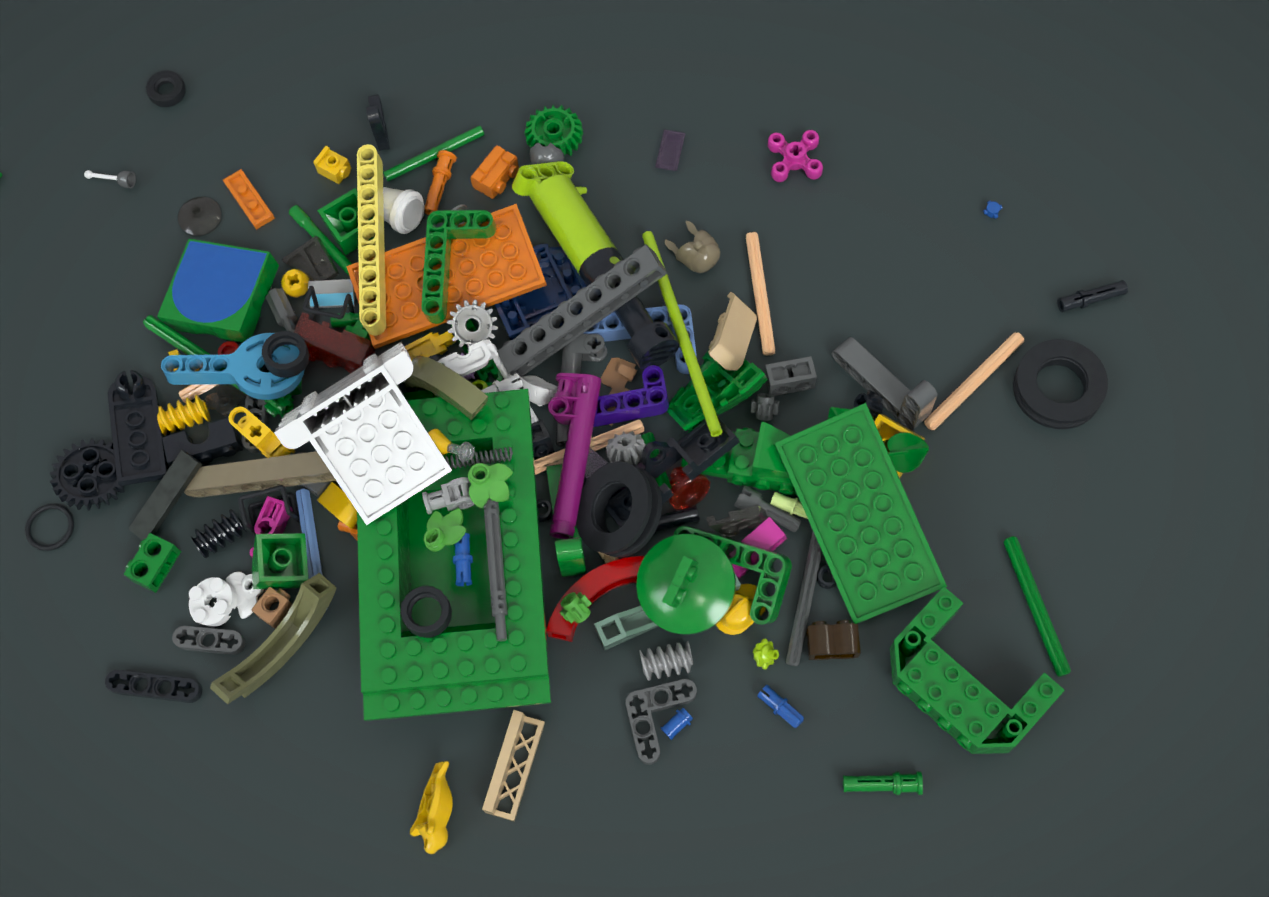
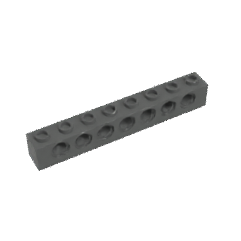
M648 245L635 249L632 255L625 260L617 262L614 268L605 274L599 275L593 283L578 290L576 295L560 303L554 311L543 315L533 326L525 328L519 336L504 343L497 353L508 374L513 376L517 373L519 376H524L668 274L656 253ZM640 267L639 271L634 274V271ZM621 281L619 286L615 288L616 283ZM602 294L601 298L596 301L597 297ZM583 307L582 312L578 314V311Z

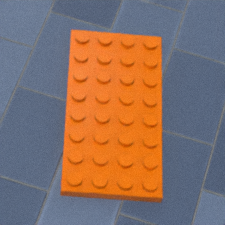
M517 204L491 213L497 228L494 236L484 239H451L447 315L445 320L439 324L429 322L421 307L426 237L385 252L386 329L377 336L369 334L375 349L447 323L448 320H453L450 312L458 311L456 308L457 304L465 307V300L470 305L473 304L474 300H477L478 306L485 302V308L547 285ZM467 222L458 225V227H463ZM489 222L482 223L480 227L487 226ZM439 243L434 248H440L443 244ZM359 262L346 267L359 303ZM435 265L432 270L439 269L441 265ZM440 286L433 287L431 291H437ZM376 298L370 300L369 303L374 302ZM439 307L432 308L430 313L437 312ZM377 319L372 320L369 324H373Z

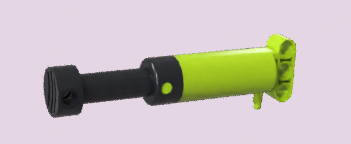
M558 161L521 166L512 183L513 191L518 195L531 198L535 208L586 286L593 283L599 275L605 274L614 268L617 262L624 260L581 195L587 193V188L575 187L572 183L571 177L574 169L570 164ZM621 281L616 283L615 288L619 286ZM635 296L614 311L631 337L627 345L628 351L639 368L644 370L651 365L660 366L677 352L679 341L667 323L654 322L638 296Z

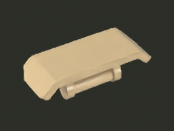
M730 292L727 296L730 301L726 313L724 312L719 316L718 326L713 341L710 343L708 353L725 370L737 371L743 364L757 315L734 293Z

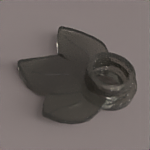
M219 384L216 388V393L205 397V403L209 409L217 410L224 417H229L230 412L234 408L239 407V403L247 397V394L231 384Z

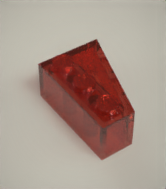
M302 312L294 329V332L305 340L310 361L319 360L327 366L333 368L339 366L350 373L362 367L364 364L363 360L373 355L376 351L370 340L343 330V333L330 329V323L325 321L322 322V325L309 320V314Z

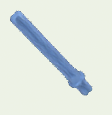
M303 488L296 491L295 494L301 533H305L308 577L310 579L318 573L323 574L310 491Z

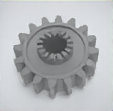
M465 300V307L457 304L456 308L458 311L450 312L453 320L447 321L448 324L452 325L448 333L455 334L452 341L460 340L459 347H462L464 344H467L469 347L482 340H487L488 337L495 338V335L491 332L498 329V326L493 325L497 317L490 316L493 309L485 310V302L478 306L477 300H474L472 305ZM470 318H474L479 322L477 331L467 329L466 323Z

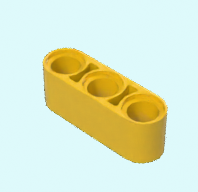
M331 482L317 501L341 522L353 529L357 524V510L345 492L335 483Z

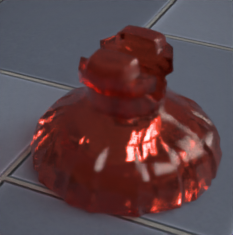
M684 467L674 468L670 475L671 481H669L672 486L670 490L674 494L669 499L671 506L674 509L682 510L700 503L710 488V481L705 475L700 474L691 481L682 470Z

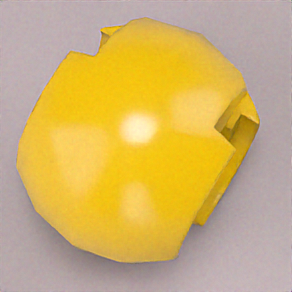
M292 269L282 276L281 287L287 295L297 298L303 296L308 291L309 278L303 271Z

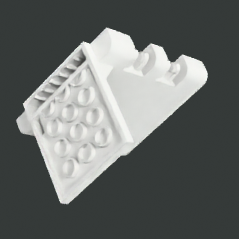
M402 342L378 357L375 353L363 360L364 364L362 367L319 394L314 391L307 395L300 406L282 417V421L278 424L279 427L274 432L282 445L289 449L298 448L308 441L311 442L366 525L452 471L398 387V384L409 378L413 372L412 361Z

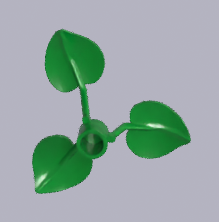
M831 407L828 419L851 409ZM911 433L895 434L887 443L890 451L888 453L896 471L901 473H909L917 469L929 451L928 444L922 438Z

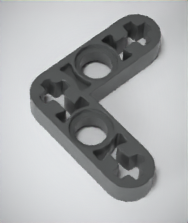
M682 679L637 690L627 696V713L637 754L643 764L652 765L660 758V747L651 713L693 702L697 695V687L693 681ZM685 685L688 689L693 690L689 692V697H685L684 694L676 695L677 701H673L670 688H674L675 693L682 691V686ZM659 691H664L669 696L668 701L664 704H659L654 700L655 694ZM638 697L639 701H644L640 705L642 714L647 712L648 716L642 715L633 719L632 716H637L635 706H630V704L634 702L633 698ZM641 721H645L650 725V731L645 735H641L636 731V725ZM653 737L654 740H649L651 750H656V752L653 753V758L648 759L647 755L642 756V753L645 752L644 741L639 744L638 740H647Z

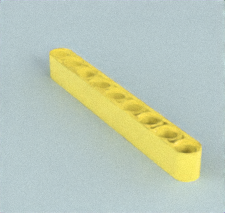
M366 144L360 147L357 152L360 322L367 332L377 336L386 329L383 163L376 148ZM376 298L374 302L369 303L370 300ZM377 319L373 324H369L372 320Z

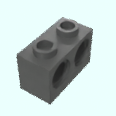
M812 356L765 365L768 394L778 396L815 389L817 375Z

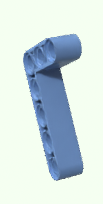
M679 304L681 315L686 318L683 321L697 358L691 311L687 306ZM666 306L645 308L653 321L660 319L667 323L677 338ZM615 312L594 325L595 329L583 333L599 334L603 337L604 341L631 339ZM612 324L617 325L616 328H609L608 326ZM679 345L677 352L674 354L676 368L682 374H689L686 362L681 361L684 356Z

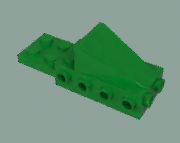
M761 422L760 432H756L752 428H737L736 432L732 431L740 442L701 473L726 478L727 482L739 486L746 485L761 490H772L783 494L797 495L775 445L776 442L790 435L766 422ZM694 426V427L690 428V429L688 430V433H690V432H691L693 429H695L697 426ZM683 458L681 470L688 464Z

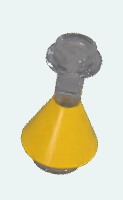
M433 429L428 432L442 455L447 453L456 454L460 461L463 462L473 458L475 450L469 442L457 445L451 443L439 429Z

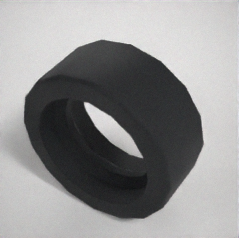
M280 331L274 333L266 339L262 346V356L265 365L275 376L281 378L296 376L305 370L309 363V352L305 340L295 332ZM283 345L296 346L300 351L298 358L287 364L274 362L272 354L274 350Z
M421 586L413 589L405 596L401 604V616L404 624L413 634L419 637L431 638L441 634L448 627L452 617V609L449 600L441 590L433 586ZM426 597L437 600L442 609L439 620L430 626L416 624L411 615L414 604Z

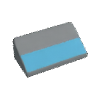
M351 279L308 282V289L310 286H313L319 304L318 308L342 307L347 294L351 295L353 307H355L356 294ZM311 296L309 303H310V308L313 309V308H314V303H313V299H312V296Z

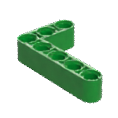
M486 210L434 211L428 216L421 307L429 322L439 324L445 320L447 315L451 239H484L494 236L497 228L490 212ZM467 222L463 227H458L460 223ZM489 222L487 226L480 227L482 223ZM438 223H444L441 227H435ZM439 243L443 244L440 248H434ZM435 265H441L439 269L432 270ZM440 286L437 291H431L433 287ZM439 307L437 312L430 313L432 308Z
M562 464L546 466L553 512ZM577 525L574 527V538L557 539L555 541L557 560L562 577L586 574L582 539Z
M681 526L675 530L674 535L685 534L689 531L693 535L702 536L707 539L711 538L726 553L732 564L760 572L761 575L750 610L751 619L761 625L773 623L777 619L792 569L791 560L787 556L695 527ZM731 545L736 547V554L733 558L728 553ZM754 552H757L759 555V561L756 565L751 562V555ZM776 559H780L783 564L779 572H776L773 567ZM769 583H773L776 588L772 596L767 593ZM763 606L769 612L766 620L760 616V610Z

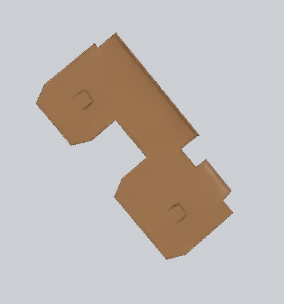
M611 358L600 378L604 385L612 388L609 395L630 391L625 388L627 381L632 382L637 372L634 369L636 364L620 358ZM610 407L607 411H614L616 407Z

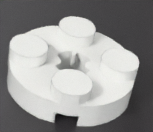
M212 577L205 579L189 591V611L193 620L209 627H217L227 622L231 617L229 614L232 608L235 609L237 605V594L234 587L221 578ZM217 598V602H214V607H211L209 605L210 600Z

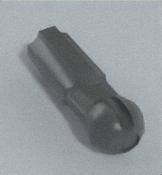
M274 288L268 291L265 297L278 325L285 327L286 331L299 334L306 343L307 335L302 329L296 328L294 322L297 316L283 288Z

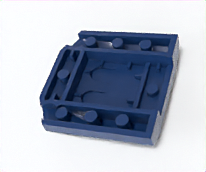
M540 244L533 247L545 278L546 286L494 305L510 340L519 336L525 328L537 323L543 315L554 311L560 303L572 298L578 290L587 287L561 247H549L548 244ZM583 307L578 311V314L582 312Z

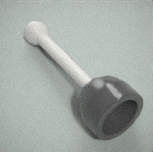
M90 170L84 173L87 179L95 177L117 180V183L124 188L132 189L136 183V175L133 171L125 170L117 176L93 173Z

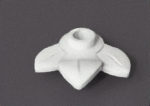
M234 572L226 578V582L234 587L237 594L236 607L240 617L245 619L253 613L251 609L258 602V596L263 593L264 589H253V587L249 589L251 582L253 583L252 574L245 575L242 572Z

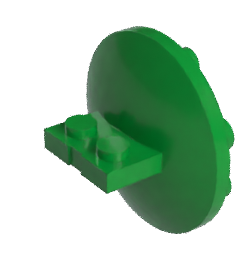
M679 534L660 541L646 554L637 574V595L644 612L656 625L677 634H696L715 626L727 614L735 596L736 578L730 559L718 545L698 535Z

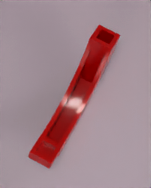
M645 556L614 560L591 570L569 588L555 607L546 629L548 637L570 642L573 640L578 623L575 621L570 623L560 614V611L564 609L561 606V601L565 596L572 592L576 594L581 592L593 604L605 593L617 587L637 583L638 570Z

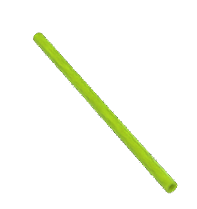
M651 231L643 233L644 244L648 245L656 253L664 266L653 233ZM666 274L658 280V284L708 429L712 437H717L722 434V429L668 275Z

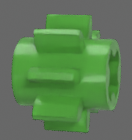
M572 592L561 601V606L564 609L560 611V614L570 623L574 621L581 623L589 617L591 611L588 606L592 603L581 592L578 594Z

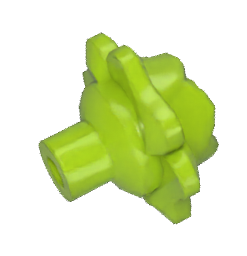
M764 638L753 649L754 660L757 662L758 667L766 670L769 665L774 664V660L778 659L779 652L773 648L772 641Z

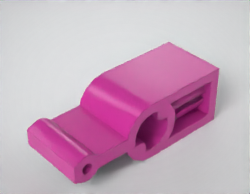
M267 496L255 523L254 530L256 534H265L266 530L270 528L271 531L267 534H283L290 518L286 513L284 501ZM254 547L250 549V556L252 558Z
M768 517L741 542L774 551L787 537L775 522ZM736 548L729 554L731 558L735 556ZM754 552L751 555V562L756 565L759 561V555L757 552ZM732 564L738 578H741L749 570Z

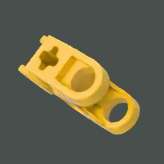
M236 407L230 412V424L259 449L266 458L290 455L291 452L293 454L296 452L294 449L283 446L276 434L246 408ZM237 413H246V416L242 417L238 424L234 422V417Z

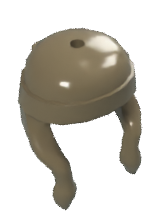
M686 221L688 230L695 236L694 241L684 244L680 249L671 241L665 240V244L669 250L674 252L677 261L685 264L693 272L705 273L718 262L721 254L720 248L705 230L698 231L693 223Z

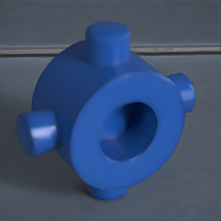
M988 201L986 210H983L984 215L986 214L990 218H998L999 211L1003 208L1002 205H999L997 202Z

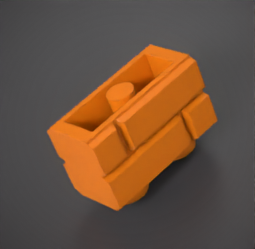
M495 146L470 177L472 187L481 193L483 192L491 199H494L497 194H502L506 188L507 181L510 178H514L519 170L517 157L508 151L506 152L500 146Z

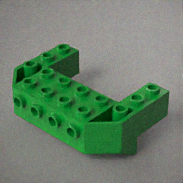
M943 587L893 641L890 647L892 683L903 695L912 700L923 713L931 717L942 730L949 733L961 747L968 750L971 754L1009 753L1065 690L1044 672L1012 709L1004 704L932 641L963 605L961 600L947 588Z

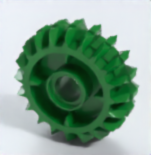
M553 104L550 109L544 106L543 111L536 110V115H530V121L526 122V129L524 131L526 143L530 149L536 143H540L543 147L552 143L556 148L562 150L564 157L565 154L572 156V150H578V144H581L583 136L582 122L578 119L576 113H572L570 108L564 111L562 105L556 108Z

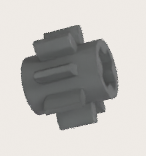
M757 394V399H752L751 413H756L755 418L758 420H772L773 414L778 415L779 401H774L775 396L773 394Z

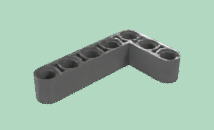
M848 337L831 352L834 360L867 392L871 390L883 398L881 401L883 407L906 428L914 430L931 414L937 398V392L929 382L922 380L910 391L852 337Z

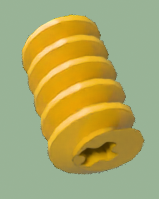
M195 395L194 403L187 397L186 405L184 406L178 400L177 408L168 403L167 411L162 406H158L157 420L163 435H167L168 430L171 433L176 432L177 427L183 430L186 424L189 427H193L195 422L203 424V419L207 422L211 420L205 401L201 400L198 395Z

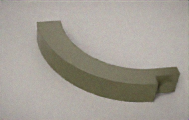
M416 356L412 360L413 372L409 378L403 381L407 392H416L420 387L429 390L453 405L470 420H473L488 402V396L471 382L445 365L424 356Z
M320 573L303 582L290 610L273 633L239 665L214 680L210 689L224 702L229 704L241 695L244 698L263 685L296 653L310 636L326 612L335 594L336 587Z

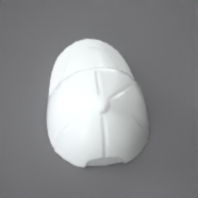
M529 375L518 378V380H522L523 389L529 390L530 401L538 406L548 404L553 398L554 393L557 392L558 386L546 382L540 377Z

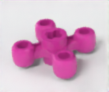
M807 130L802 135L801 142H791L790 144L785 141L781 133L776 132L769 136V150L773 153H781L784 157L783 161L776 162L772 166L771 176L774 181L784 182L790 170H799L801 168L810 179L815 180L821 177L823 173L822 162L817 159H810L807 156V152L814 150L819 144V135L816 131Z

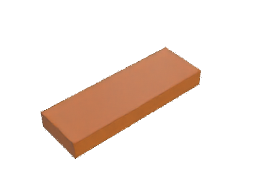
M242 169L223 179L224 184L256 230L275 219Z

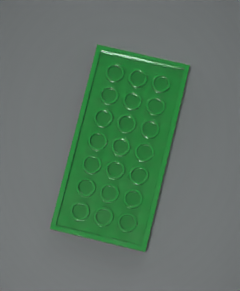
M866 403L775 443L854 624L947 587Z

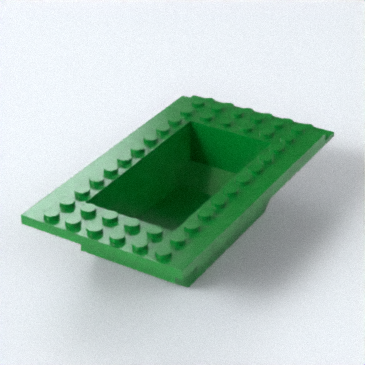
M528 389L485 393L488 396V402L473 420H470L441 397L407 400L427 432L439 429L453 444L452 452L443 455L444 458L448 456L450 467L451 455L456 466V454L458 455L459 464L461 463L460 454L463 455L465 463V453H467L470 463V452H472L474 462L475 452H477L480 462V451H482L485 461L484 451L486 450L490 461V449L495 460V449H497L500 459V448L502 449L503 457L504 448H507L508 456L509 447L512 448L511 461L506 460L504 462L502 460L500 464L506 465L513 472L511 477L505 480L509 488V499L499 502L508 615L505 616L507 640L497 641L495 617L492 616L484 507L479 508L474 504L469 508L461 509L463 514L461 526L466 528L465 533L470 534V555L473 556V562L471 563L472 585L467 586L466 583H464V586L456 585V566L453 564L455 544L445 545L441 550L433 552L426 547L424 542L427 522L431 515L438 511L444 517L454 510L448 511L447 507L433 510L431 514H428L422 493L442 490L441 485L457 478H468V472L471 467L468 465L466 468L464 466L462 468L457 467L456 469L453 467L451 472L368 525L365 524L357 512L360 666L364 721L551 703L532 421ZM492 461L491 464H489L488 462L486 464L488 466H491L499 462L497 461L496 463H493ZM483 473L477 476L479 480L484 478ZM421 586H433L441 590L449 600L452 609V617L448 627L441 634L431 638L419 637L413 634L406 627L401 616V604L405 596L413 589ZM426 597L414 604L411 615L416 624L430 626L439 620L442 609L437 600Z

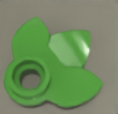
M484 463L473 465L468 472V479L471 483L469 496L472 502L477 507L483 508L489 499L496 502L507 501L510 493L505 480L511 477L513 474L512 470L500 463L491 466ZM479 474H485L483 479H477Z
M460 508L455 509L444 517L438 511L431 515L427 522V531L424 535L425 545L430 551L436 552L445 545H453L465 535L466 528L461 526L463 514Z

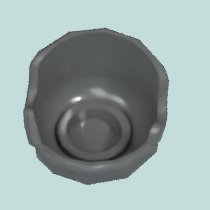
M536 143L529 153L532 165L564 161L565 159L562 150L556 148L552 143L545 147L540 143Z

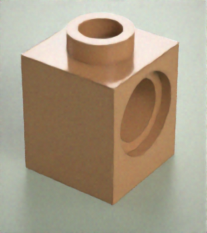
M269 587L251 611L276 629L292 606V603L289 601L291 596L280 588L275 591ZM274 602H279L278 608L270 611V606Z

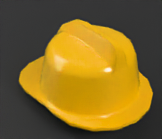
M741 584L739 590L735 592L729 611L716 624L719 630L725 634L736 635L741 634L754 623L750 616V610L757 589L756 585ZM763 606L761 608L760 616H762L766 607Z

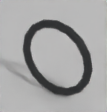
M58 504L41 506L30 515L26 522V539L31 546L39 550L49 551L59 548L67 542L72 534L74 527L73 516L67 508ZM58 509L64 512L68 518L69 526L67 533L56 544L46 546L36 543L30 533L32 521L42 511Z

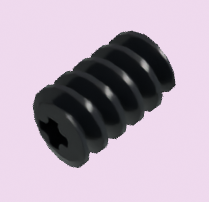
M232 509L229 510L230 518L221 514V523L213 519V528L204 524V533L196 529V538L191 536L195 546L204 558L209 557L208 549L213 553L218 552L217 544L225 548V539L230 543L235 542L233 534L239 538L243 537L242 529L244 531L246 529Z

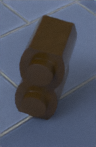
M840 620L835 625H828L825 621H816L807 627L809 660L859 658L861 650L858 624L851 623L850 620Z

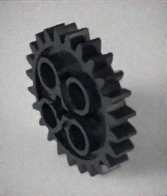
M91 438L90 443L86 444L84 440H81V446L79 447L72 443L73 450L71 451L64 448V457L56 456L59 463L52 464L54 471L50 472L52 477L50 483L56 496L60 498L61 502L66 501L69 507L75 504L77 509L80 510L85 505L87 510L90 511L92 505L95 504L100 509L101 502L110 505L109 498L112 497L118 500L116 493L125 492L123 486H119L117 482L112 442L106 445L104 440L101 439L96 444L94 439ZM93 487L91 490L85 491L87 488Z

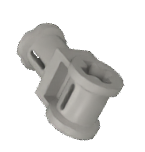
M466 477L457 478L441 485L442 490L432 493L423 492L422 496L427 513L431 514L433 510L444 507L451 511L457 508L466 509L473 506L474 503L469 496V485L471 484L469 479Z

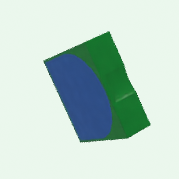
M188 239L157 317L175 331L209 334L220 339L243 343L253 336L260 318L262 304L268 291H270L279 264L268 251Z

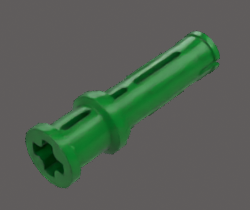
M895 771L892 775L886 776L843 775V791H893V794L896 795L906 792H917L918 795H922V772L900 774L899 771Z

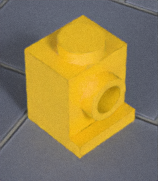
M325 146L313 161L318 174L337 184H340L343 179L347 178L352 169L347 158L330 150L328 146Z

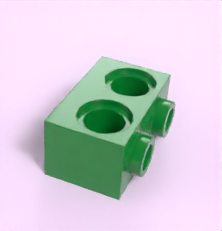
M149 533L147 538L141 541L137 554L128 562L123 575L132 582L156 593L181 551L174 544ZM161 548V551L153 556L154 551ZM148 568V572L140 577L141 572Z

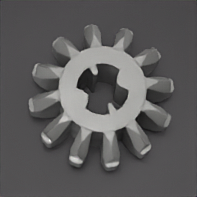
M623 431V434H614V439L608 440L606 454L610 463L626 462L637 466L641 462L642 452L646 444L641 435H635L633 431L625 434Z

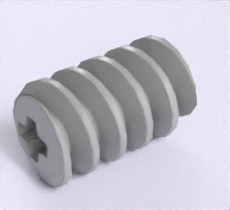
M686 641L685 649L678 642L676 643L675 650L672 649L670 644H667L665 652H663L660 646H657L656 654H653L652 650L647 648L646 656H644L641 650H639L643 673L648 681L651 680L653 672L660 679L662 671H665L666 675L670 677L672 669L676 671L677 675H680L682 667L685 668L687 673H690L691 665H693L689 641Z

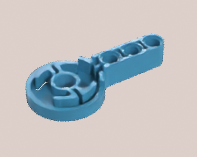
M274 333L255 335L244 341L232 354L170 355L161 362V368L167 381L173 385L236 384L240 391L261 400L277 399L289 394L298 386L304 374L303 370L300 374L285 379L275 376L271 372L265 373L260 371L261 367L265 364L262 356V346L266 339ZM293 345L280 346L274 350L272 359L276 363L287 364L298 358L300 351L298 347Z

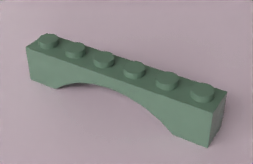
M735 574V578H736V590H735V592H736V591L739 590L741 584H740V582H739V580H738V578H737V576H736V574ZM640 605L595 623L594 627L604 650H607L658 627V625L646 615Z

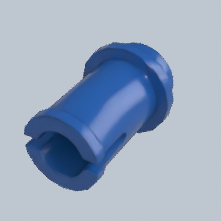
M684 708L680 711L677 709V714L661 727V730L671 740L687 724L691 725L690 721L693 718Z

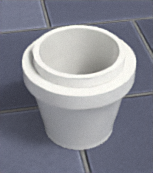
M383 187L384 221L389 223L396 232L401 234L410 233L420 224L424 215V201L421 194L411 189L404 191Z

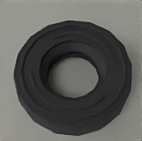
M168 70L152 75L146 85L148 97L159 107L176 105L183 99L186 92L185 83L177 73ZM163 84H173V90L168 94L158 93L160 86Z

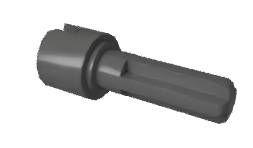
M746 485L744 486L734 505L736 508L750 515L756 512L766 518L770 517L775 523L792 532L798 530L801 524L800 519L762 500L761 493Z

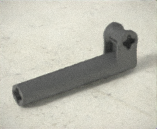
M581 334L563 347L561 373L581 374L582 361L600 362L604 360L608 352L603 337L599 334ZM566 407L561 408L558 413L563 412ZM557 422L555 443L557 446L566 447L569 425Z

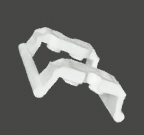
M490 339L482 340L469 346L468 354L464 356L455 352L437 361L464 377L485 367L489 360L493 359L504 379L512 376L508 374L497 353L498 350L495 344H492ZM530 406L531 421L535 423L539 420Z

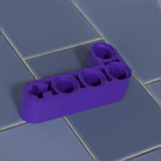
M651 365L644 369L642 373L644 388L599 396L594 427L664 414L669 408V400L662 369L656 365ZM652 378H659V379H658L657 381H655V382H650V381H649V380L652 379ZM657 398H661V399H662V401H660V402H658V403H654V402H653L654 399H657ZM634 402L639 403L636 407H630ZM610 407H616L614 411H607Z

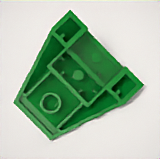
M708 351L702 357L704 362L700 369L717 416L750 397L767 381L765 373L753 362L750 364L745 358L741 367L734 371L725 370L709 355ZM692 379L685 388L680 387L669 402L667 410L685 431L701 424L705 420Z

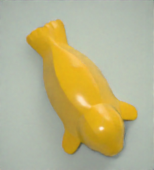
M449 761L435 764L423 792L417 818L410 829V835L414 837L422 836L424 850L428 854H434L442 849L448 840L446 825L453 806L452 794L445 778Z

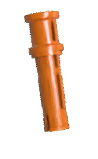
M440 150L437 154V165L432 170L433 181L424 205V213L427 215L438 210L446 181L451 178L452 173L450 171L457 159L456 155L452 152Z

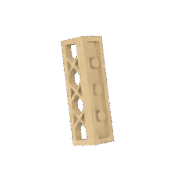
M513 710L482 808L485 813L515 822L545 725L544 721L527 717L523 712ZM524 722L538 726L535 735L527 740L524 739L521 733ZM521 737L523 742L518 744L519 738ZM533 741L532 746H531V749H530L527 744H529V743H531V742ZM525 746L529 753L528 759L517 765L514 759L515 751ZM512 761H513L515 767H513L512 769H510L511 764H512ZM525 766L524 772L522 774L520 768ZM518 771L521 777L520 785L510 790L506 783L507 776ZM504 786H505L506 789H507V792H505V793L502 794L503 789H504ZM517 791L516 797L514 798L512 793ZM510 795L514 803L510 814L497 810L500 800Z

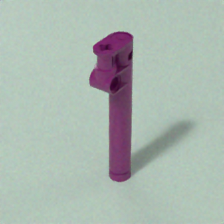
M557 374V392L554 393L553 398L548 404V410L559 424L569 425L552 517L553 524L549 533L550 536L562 540L574 538V527L576 526L602 382L599 377L589 374ZM566 407L563 412L558 413L561 408Z

